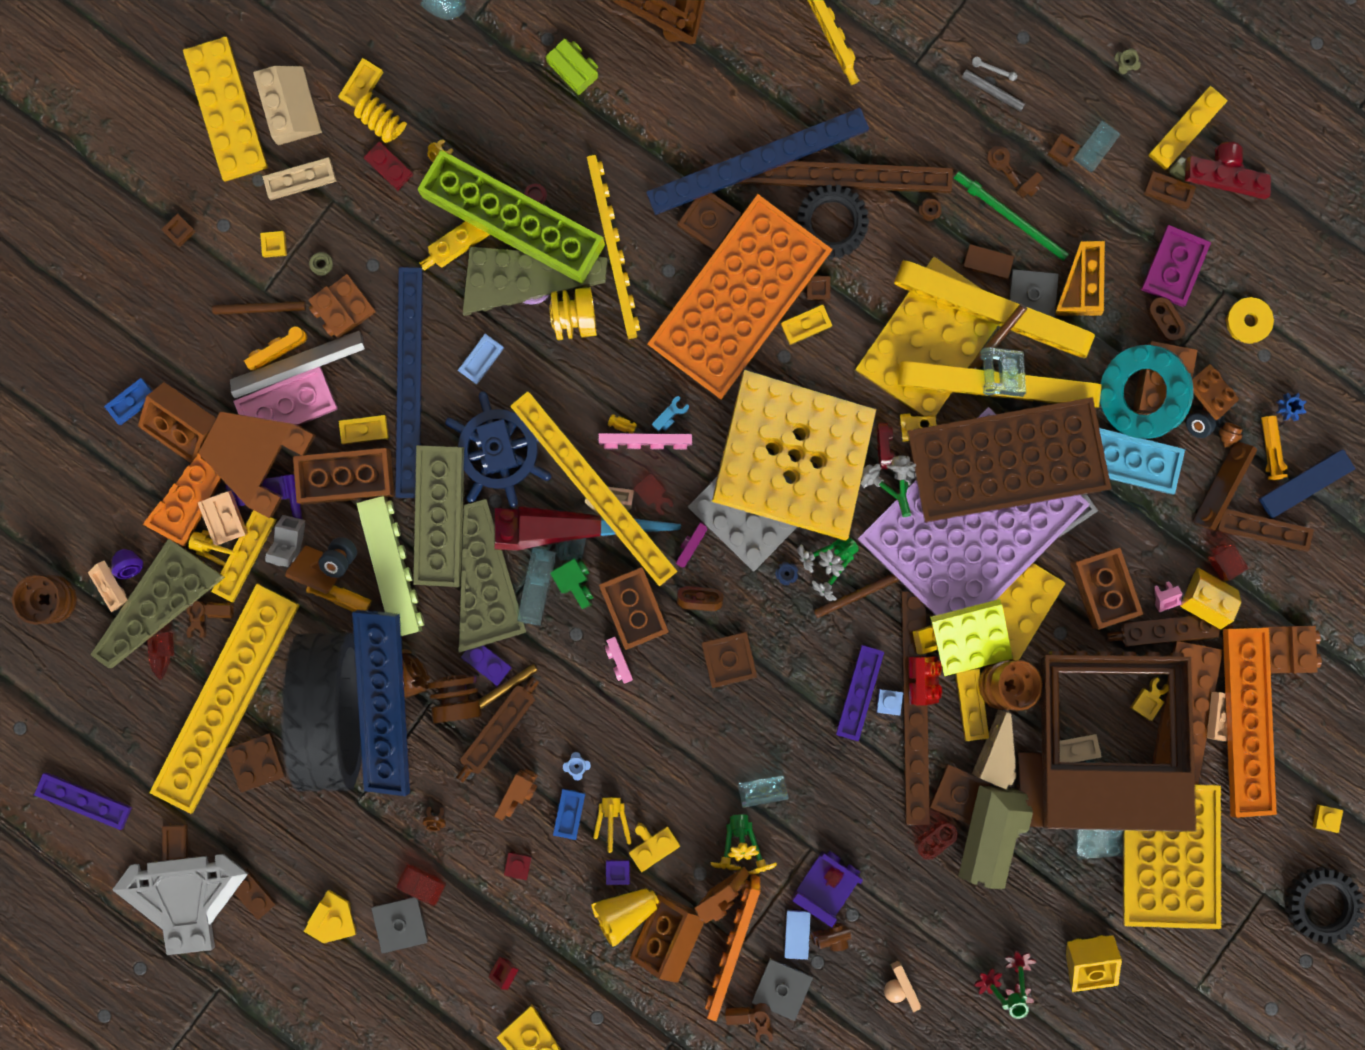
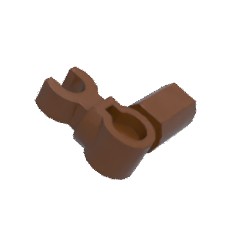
M195 601L187 608L189 621H191V625L187 629V637H193V631L198 629L200 631V638H205L206 628L203 626L205 616L207 615L208 618H233L234 604L231 602H208L206 605L202 601Z
M759 1003L755 1005L754 1009H750V1007L726 1008L725 1018L727 1025L751 1024L753 1022L757 1029L755 1035L757 1042H760L761 1034L768 1035L769 1042L773 1040L774 1031L770 1027L771 1009L767 1004Z

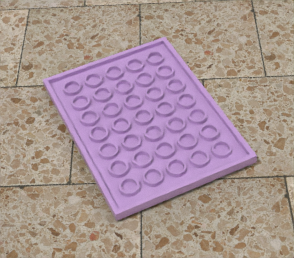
M988 407L978 418L996 414ZM915 481L907 489L906 494L912 515L905 518L902 517L898 500H896L858 540L936 616L996 600L1090 504L1081 495L924 523L917 482Z

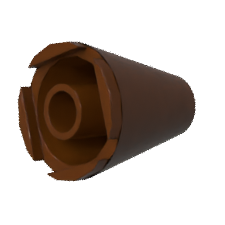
M407 649L402 650L405 698L426 691L428 689L427 682L430 680L422 662L418 657L413 659L410 656L412 652Z

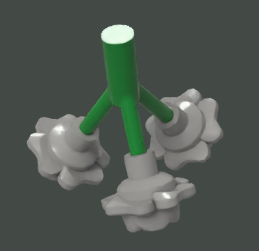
M909 456L893 457L892 463L887 465V468L896 472L894 478L900 482V494L887 486L884 480L879 477L881 467L878 463L875 466L867 465L863 468L862 481L860 483L863 488L875 484L877 487L881 486L898 500L902 517L905 518L912 515L906 494L908 486L916 481L914 472L916 464L910 462Z

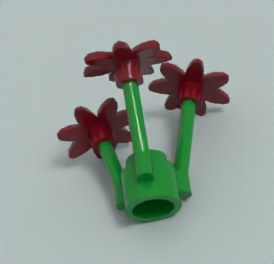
M1015 951L1014 957H1005L1009 962L1006 964V968L1015 967V972L1019 975V983L1015 986V992L1009 988L1005 989L1009 997L1004 998L996 988L1002 985L997 981L1002 977V973L995 974L993 968L988 971L987 975L980 973L982 980H978L974 984L976 987H980L978 990L979 994L985 992L986 989L989 994L994 993L1001 1002L1003 1009H1008L1013 1018L1025 1017L1028 1013L1027 1003L1034 1002L1033 998L1027 996L1031 989H1025L1024 970L1030 971L1031 967L1029 964L1036 963L1035 959L1029 958V952L1021 956L1018 951Z

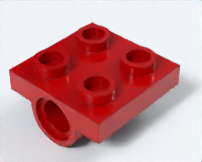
M938 656L908 657L909 678L916 679V682L909 683V704L926 706L939 703V699L942 697V687L939 685V675H941L942 666L941 662L938 661Z

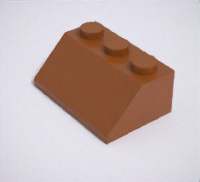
M163 382L146 396L138 427L192 463L217 418Z
M658 894L659 903L656 904L657 910L647 918L630 959L658 979L678 983L704 921L698 917L697 912L692 908Z

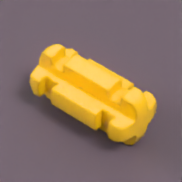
M614 414L609 418L608 425L610 427L614 426L615 429L625 433L629 432V434L635 432L636 423L633 422L632 424L629 420L619 416L617 418Z

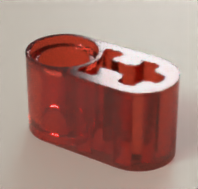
M947 821L937 822L916 840L915 849L917 853L924 859H934L956 841L957 830ZM944 827H949L951 830L947 838L940 837V830ZM933 835L940 842L939 845L931 838ZM924 843L930 845L931 850L929 852L924 850Z
M407 864L396 887L429 905L436 906L446 886V882L415 866Z

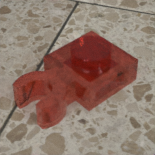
M652 474L648 475L633 488L648 506L654 502L657 512L662 516L665 514L660 508L663 503L669 504L671 508L674 506L670 499L661 496L666 490Z

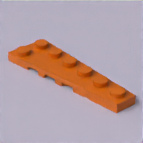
M198 453L197 457L187 466L183 475L173 484L168 494L159 502L143 525L183 547L186 546L202 517L198 502L213 497L222 478Z
M751 875L750 881L745 880L746 885L742 888L741 901L743 902L741 909H737L734 923L736 924L734 930L730 931L726 944L729 945L727 952H723L719 966L722 968L720 974H716L713 980L712 988H715L713 996L708 995L705 1009L708 1010L707 1019L717 1021L760 894V876Z

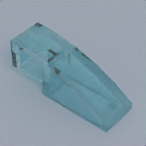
M538 548L532 549L518 614L519 622L541 625L550 588V573L553 572L556 552Z

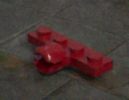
M1223 142L1216 146L1214 161L1190 156L1185 160V181L1261 199L1271 196V175L1244 168L1243 148L1237 142Z

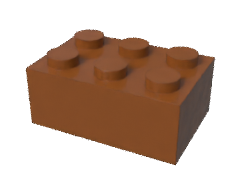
M1153 341L1146 344L1160 346L1175 353L1182 359L1188 373L1193 378L1197 350ZM1151 369L1140 370L1133 405L1134 412L1149 415L1156 412L1163 405L1167 395V387L1164 379L1158 372Z
M1113 548L1070 563L1092 629H1101L1143 615L1121 548Z
M643 567L599 585L625 650L669 633Z

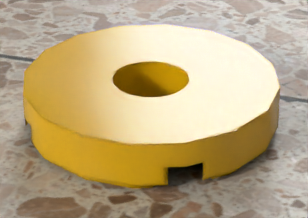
M1249 297L1239 300L1231 306L1226 316V326L1231 336L1246 344L1257 343L1263 340L1273 328V312L1267 303L1258 298ZM1246 315L1254 317L1255 324L1253 327L1245 324L1244 318Z

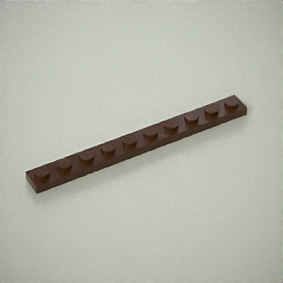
M723 158V161L729 160L731 158ZM791 161L736 184L800 187L822 186V188H826V185H832V187L842 185L841 188L845 189L847 187L850 189L951 193L953 168Z
M901 592L905 824L930 825L928 705L909 704V683L916 682V679L909 678L908 657L927 656V653L917 654L913 631L926 627V606L912 592Z

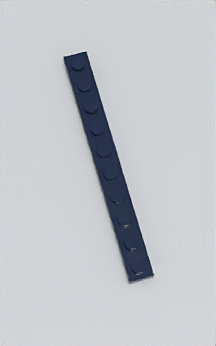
M860 107L647 191L646 194L654 214L657 215L865 133L869 130V127Z
M399 268L396 498H415L416 445H421L423 268Z

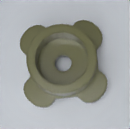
M1131 48L1123 53L1118 52L1114 57L1115 61L1118 62V71L1121 74H1126L1130 70L1137 71L1141 66L1135 49Z

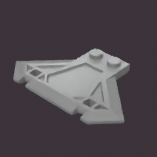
M225 854L215 855V862L211 863L208 862L207 856L147 863V870L141 871L139 864H133L129 866L113 888V891L163 929L167 955L208 951L215 948L211 923L249 873ZM210 872H216L217 876L211 877ZM143 880H148L149 884L144 885Z

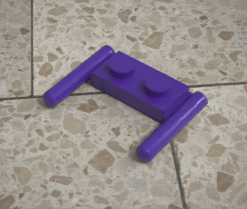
M294 474L265 478L262 486L282 495V500L290 498L293 517L303 520L301 506L296 500ZM225 484L226 491H232V489L227 484ZM232 491L234 499L239 509V506H243L245 504Z

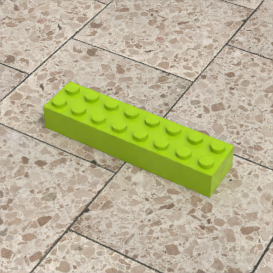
M440 150L417 189L422 198L580 284H583L605 246L602 236L443 150Z

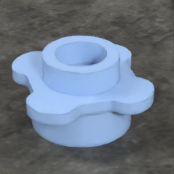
M578 752L572 753L571 759L563 764V770L569 772L574 780L582 779V774L591 767L590 762L582 759ZM578 764L579 768H575L574 765Z

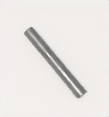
M965 70L961 77L1020 112L1025 105L1024 102L968 70Z

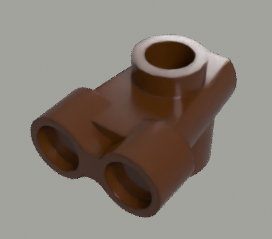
M835 923L833 927L829 926L827 930L811 932V940L814 945H817L818 949L830 946L831 951H843L849 947L848 940L851 939V932L842 923Z

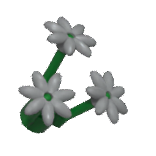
M848 537L847 540L842 541L837 539L832 544L812 553L811 551L805 552L801 544L797 548V552L800 555L799 560L803 562L805 570L813 573L812 566L814 564L812 561L815 560L816 556L820 555L823 560L819 561V564L827 566V574L833 572L832 577L824 584H818L813 580L812 588L819 591L820 596H825L829 601L837 600L832 595L831 585L840 576L848 563L854 559L853 555L859 551L858 545L852 538ZM836 548L834 550L835 555H833L831 552V549Z

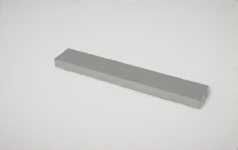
M360 331L230 379L231 393L234 398H238L365 349L363 337Z

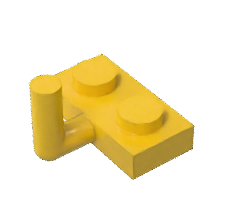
M638 823L635 832L641 836L644 842L629 851V854L642 873L678 849L680 844L668 826L651 836L645 825Z

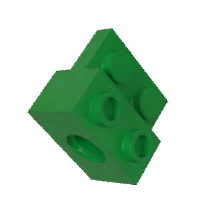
M573 559L550 573L562 594L572 591L582 609L592 605L590 600L593 599L590 590L587 586L582 587L581 585L589 580L586 575L590 573L583 561L578 562V560Z

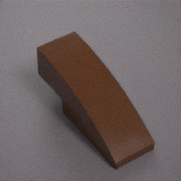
M1017 752L1016 789L1026 793L1029 800H1026V803L1033 810L1030 827H1043L1041 753Z

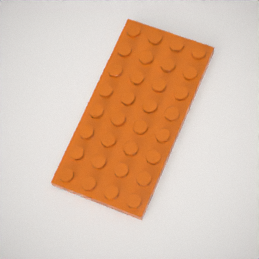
M757 194L647 345L722 400L832 252V249Z

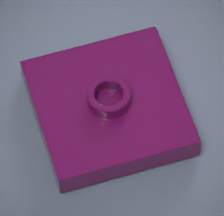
M700 523L692 537L687 535L680 547L684 550L676 565L685 568L707 531L705 525Z

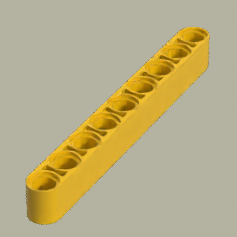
M902 261L894 280V284L903 289L998 326H1002L1019 305L910 261ZM1028 307L1027 311L1011 329L1013 332L1082 358H1087L1095 337L1092 332Z
M907 361L900 362L898 385L904 387L1052 404L1093 397L1095 408H1099L1102 386L1097 383Z

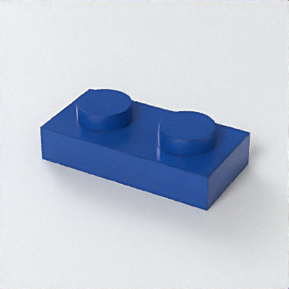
M140 378L104 407L117 424L122 425L143 409L146 396L152 392V389L144 379Z
M562 789L553 836L576 840L586 793Z

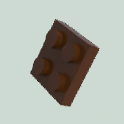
M710 193L693 201L678 222L677 227L715 252L741 216V213L713 193Z
M747 632L701 643L712 688L757 678Z
M272 733L225 749L240 793L287 777Z
M947 764L929 807L970 825L979 786H990L991 783Z

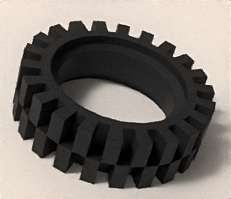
M826 185V188L821 186L815 192L809 193L808 197L803 200L796 219L800 226L832 249L828 256V259L832 260L834 257L840 259L844 255L848 256L856 250L863 241L869 224L868 210L864 207V201L859 200V195L856 192L854 194L851 193L850 188L842 189V185H836V187ZM827 202H836L845 206L853 217L854 223L851 234L839 242L831 243L820 239L813 231L811 225V216L817 207Z
M1316 867L1317 869H1307L1308 873H1299L1298 876L1300 878L1298 880L1294 878L1291 881L1294 886L1292 888L1288 887L1286 891L1290 895L1285 897V902L1288 903L1285 911L1290 914L1288 919L1294 924L1293 927L1306 937L1326 944L1327 941L1338 943L1337 939L1343 941L1347 939L1346 934L1352 936L1355 933L1352 928L1354 926L1359 928L1361 923L1357 922L1358 918L1363 919L1364 913L1360 912V908H1365V904L1360 901L1363 895L1357 891L1359 889L1357 884L1353 883L1350 877L1330 868ZM1320 884L1334 885L1340 890L1344 899L1342 915L1335 923L1328 926L1314 925L1308 919L1304 909L1307 894L1311 889Z

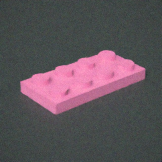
M320 366L233 401L239 415L292 423L298 426L338 410Z

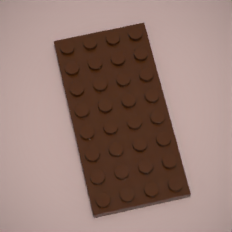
M1093 397L907 431L912 461L916 464L914 472L924 523L1111 489Z

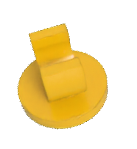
M440 140L437 143L433 142L428 146V157L432 162H434L440 150H443L442 147L446 142L445 140ZM451 148V149H449L448 151H444V152H446V153H448V154L451 155L452 152H453V149Z

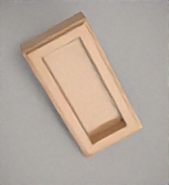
M896 961L890 964L897 980H890L885 985L884 994L887 1000L899 1003L906 997L913 1012L921 1009L917 996L900 962Z

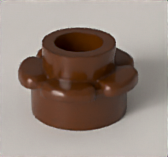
M925 199L919 207V213L927 221H932L934 218L937 219L941 215V204L935 199Z

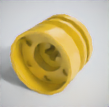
M591 287L575 289V300L569 299L567 290H563V301H559L557 291L551 292L550 318L557 340H563V329H567L569 339H573L574 328L579 329L581 337L597 336Z

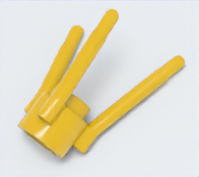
M203 530L202 533L193 532L189 540V549L196 551L197 555L204 556L224 567L226 564L224 561L207 552L212 549L230 555L235 554L233 550L214 545L209 531Z
M616 797L602 798V803H599V812L593 836L594 839L598 838L604 814V817H608L609 853L613 851V817H618V812L620 813L627 844H631L624 803H621V798Z

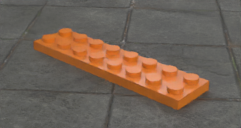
M1269 628L1223 629L1230 816L1237 818L1277 815Z

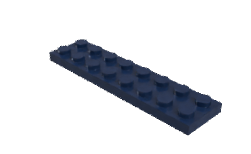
M356 610L352 613L364 791L407 796L410 793L400 614Z

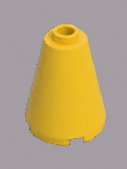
M645 888L591 904V908L595 918H598L599 926L609 944L614 947L657 910L656 904L659 901L653 890L649 892Z

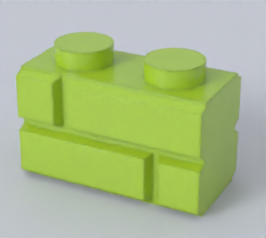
M564 39L547 54L546 60L576 94L580 95L598 78L596 70L598 66L591 58L585 59L580 54L582 50L576 42L572 41L570 43L567 39Z

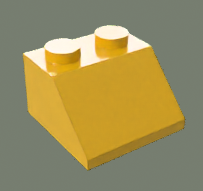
M1196 568L1180 607L1222 629L1234 621L1242 601L1239 590L1204 570Z
M1114 935L1097 936L1084 940L1075 939L1067 942L1066 959L1072 992L1118 986L1122 959Z

